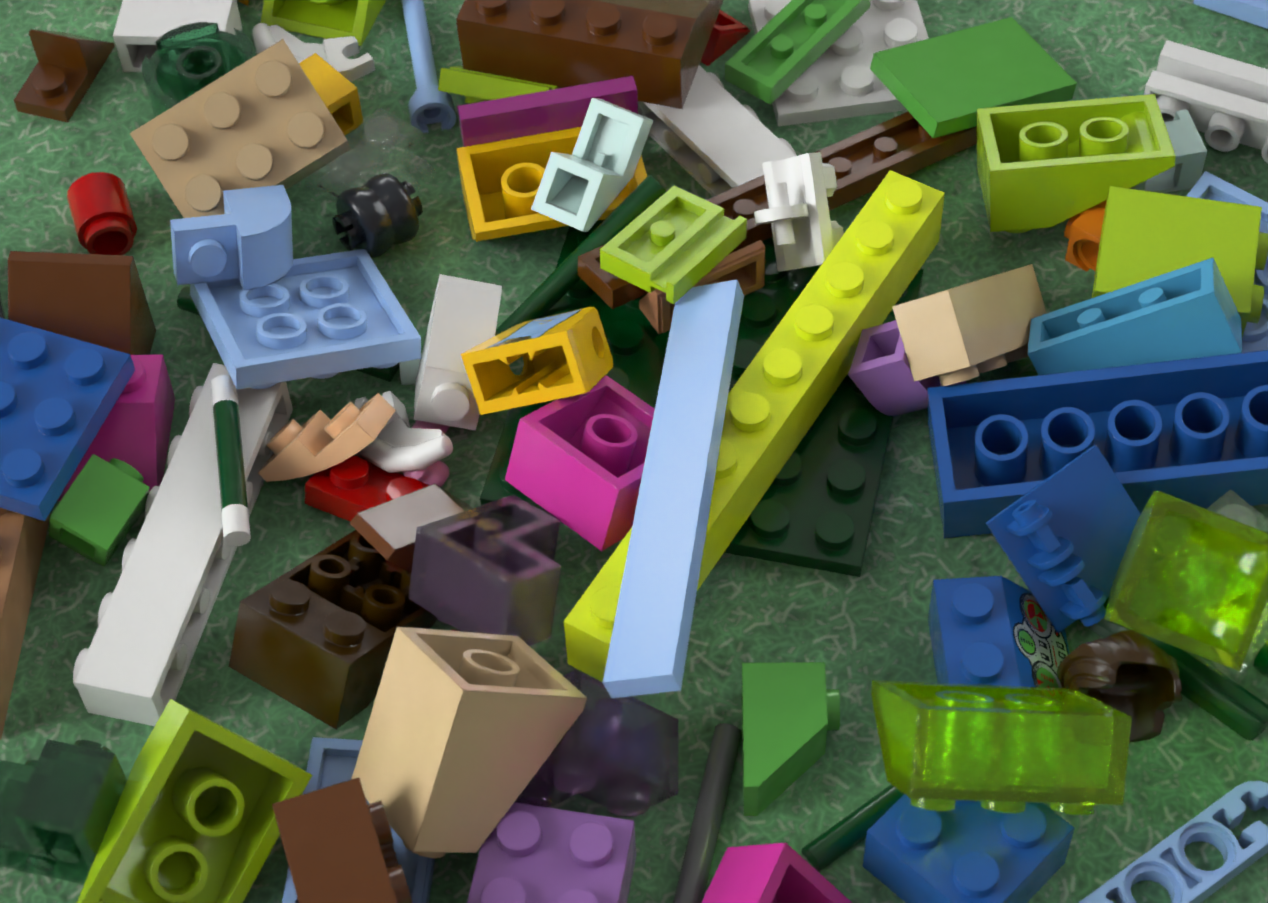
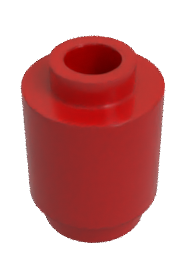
M107 172L89 173L74 181L68 189L67 200L81 246L87 249L89 254H126L134 244L137 226L124 182L118 176Z

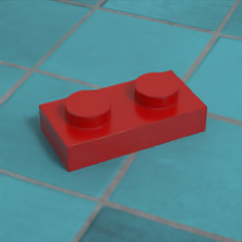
M353 455L335 466L315 473L305 483V504L351 522L356 514L430 485L411 477H405L398 472H387Z

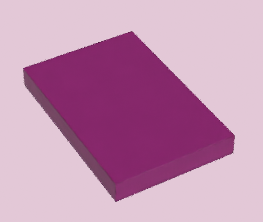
M629 76L458 106L463 147L582 127L592 97L605 100L638 114V96L634 78Z

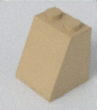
M397 627L351 780L360 778L365 798L369 803L382 801L390 827L403 840L404 846L411 852L428 858H440L446 852L476 853L583 712L587 697L518 636Z

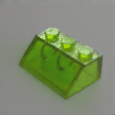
M872 680L871 697L887 782L911 799L910 804L912 806L926 810L950 811L955 809L956 800L981 801V807L991 811L1022 813L1026 810V802L1050 803L1052 810L1065 814L1092 815L1095 813L1096 805H1123L1132 717L1082 692L1069 688Z

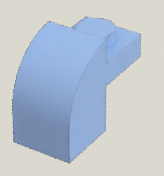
M283 185L224 190V214L170 220L173 270L177 285L239 279L244 291L269 285L286 275L292 267L291 202Z

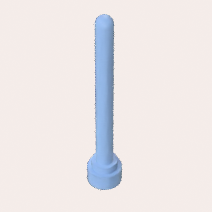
M401 0L417 88L408 103L411 125L419 134L429 132L426 124L441 122V130L452 129L456 122L452 96L448 92L438 91L439 84L423 0Z

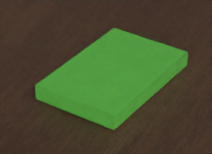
M1012 17L876 52L873 54L870 70L932 138L976 127L977 109L1064 102L1073 98L1077 86L1072 77Z

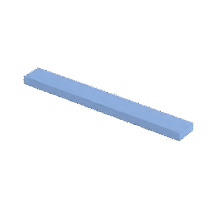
M737 279L692 287L674 306L603 678V684L611 699L681 691L744 294Z

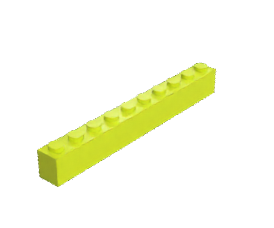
M890 170L728 393L697 591L850 371L862 330L881 325L893 309L892 306H895L938 244L944 192ZM632 527L564 620L568 665L603 682Z

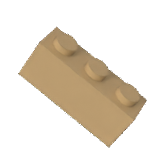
M1033 264L892 306L914 382L938 375L941 386L969 380L979 376L980 373L1006 366L1009 362L1029 357L1027 353L1031 319L1047 314Z

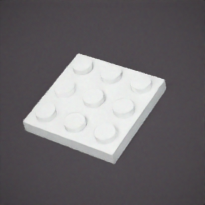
M749 0V13L754 33L757 34L791 0ZM871 0L870 8L772 103L778 126L907 110L870 70L873 54L876 52L929 39L917 0Z

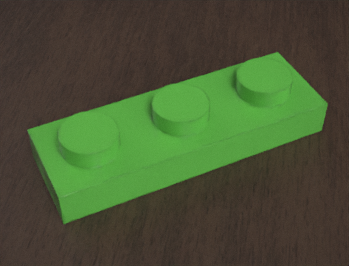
M791 0L725 63V80L771 105L870 8L871 0Z

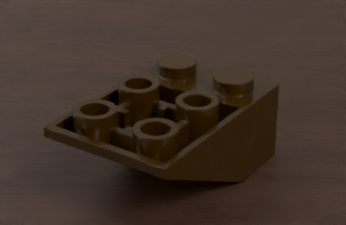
M354 530L240 601L229 667L332 728L338 729L367 708L376 697L396 628L430 629L466 583L443 571L439 565H436L423 581L386 560L357 530Z

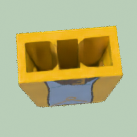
M587 307L522 322L461 354L480 415L585 394L613 368V358L599 313L595 307ZM523 356V370L517 376L512 372L509 365Z

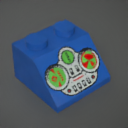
M1003 576L933 580L928 624L945 736H957L963 732L973 735L1073 728L1065 696L1056 673L1060 663L1070 654L1065 629L1059 633L1055 631L1031 592Z

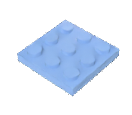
M366 249L293 259L291 269L282 278L269 285L243 291L239 279L190 284L191 298L237 390L244 388L266 389L280 382L309 377L325 379L333 377L339 372L369 367L390 368L399 362L421 359V337Z

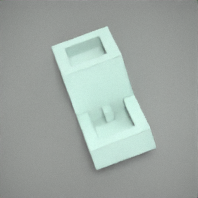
M592 97L572 155L551 152L531 210L580 231L588 232L632 179L653 120L605 100Z

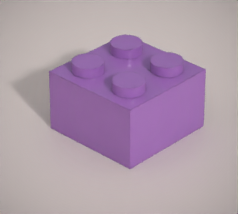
M514 802L480 847L467 903H627L636 861L634 821Z

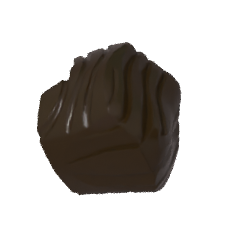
M1123 630L1104 639L1099 638L1079 645L1063 659L1056 672L1069 709L1075 736L1081 740L1099 745L1150 740L1160 735L1165 717L1164 710L1171 707L1173 703L1181 702L1183 697L1180 695L1182 680L1179 679L1180 671L1176 659L1171 655H1167L1166 651L1158 648L1156 644L1135 630Z

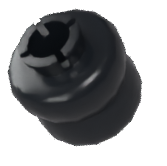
M383 173L375 175L361 187L343 191L338 196L336 202L337 215L332 218L336 234L339 235L343 232L346 234V236L339 239L343 246L349 251L354 248L356 250L366 249L369 256L373 258L381 256L394 244L412 240L419 230L418 216L423 213L419 196L413 199L410 197V195L416 192L412 185L407 181L400 182L391 174Z

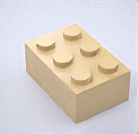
M284 39L130 133L183 218L224 214V190L283 185L286 190L351 150L348 140Z

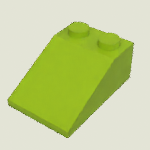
M1155 94L977 109V171L990 232L1024 233L1031 229L1051 228L1106 201L1110 186L1130 189L1175 166L1176 155Z
M170 698L134 762L77 903H243L280 835L272 804L302 795L312 774Z

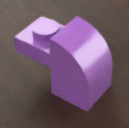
M894 320L862 330L848 375L868 401L877 410L888 416H899L928 408V388L941 386L939 376L914 382L897 321ZM962 381L951 385L966 384L967 382Z

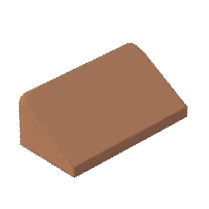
M759 240L728 254L693 287L737 279L744 296L763 288L765 280V245ZM655 289L651 293H647L639 301L640 310L658 334L670 330L675 304L666 301V293Z

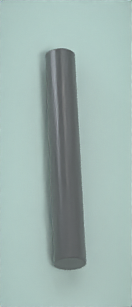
M721 723L715 726L673 903H701L704 898L742 734L741 730L734 725Z

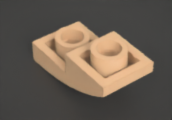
M377 393L359 409L352 402L348 403L332 419L321 410L317 411L303 425H300L293 418L267 443L266 446L273 454L258 474L266 482L283 481L305 477L335 466L360 452L373 442L396 410Z

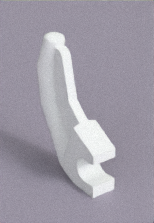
M258 23L252 30L257 54L284 39L298 63L317 53L350 82L375 71L374 59L369 53L356 59H348L350 56L360 53L358 41L354 36L324 39L323 44L304 43L278 25L268 27L265 23Z
M391 391L384 392L382 397L396 411L376 439L356 453V455L387 472L424 470L449 456L453 451V444L451 439L440 429L409 428L410 424L405 405ZM366 397L358 398L355 400L354 405L359 409L369 400Z

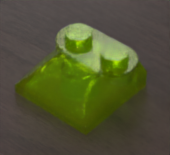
M1154 491L1135 524L1111 586L1104 619L1240 671L1268 600V533L1161 491Z

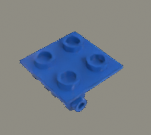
M1093 445L986 522L995 539L1058 633L1077 619H1080L1084 626H1091L1101 621L1107 615V610L1103 605L1106 598L1166 556L1163 548L1097 445Z

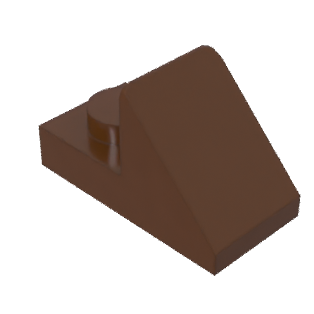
M30 29L29 36L38 63L14 99L17 112L68 123L114 49L115 44L66 32Z

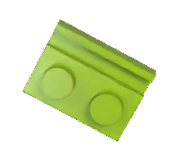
M453 66L450 69L441 68L438 91L464 95L465 103L472 104L564 87L463 69V66Z
M673 186L600 249V269L650 293L658 289L666 293V301L675 304L746 239L747 219L739 215L735 220L724 216V208L677 186Z

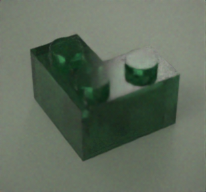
M47 739L38 760H28L25 764L0 760V866L84 885L127 782L116 754L107 747L89 740H77L74 744Z

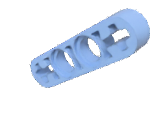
M1247 781L1236 786L1078 903H1114L1111 901L1112 899H1115L1117 903H1136L1131 893V887L1140 881L1146 880L1157 882L1165 887L1170 894L1171 903H1201L1268 853V827L1263 822L1256 821L1242 831L1239 840L1231 832L1241 822L1247 808L1245 804L1253 811L1259 810L1263 806L1268 809V783ZM1203 841L1210 843L1222 854L1224 865L1214 871L1198 869L1188 861L1184 848L1193 842Z

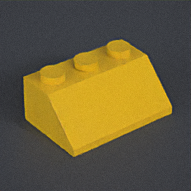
M582 127L456 148L463 199L473 240L477 242L569 226L531 210L551 152L572 155ZM640 156L632 179L598 220L606 219L647 177L642 156Z

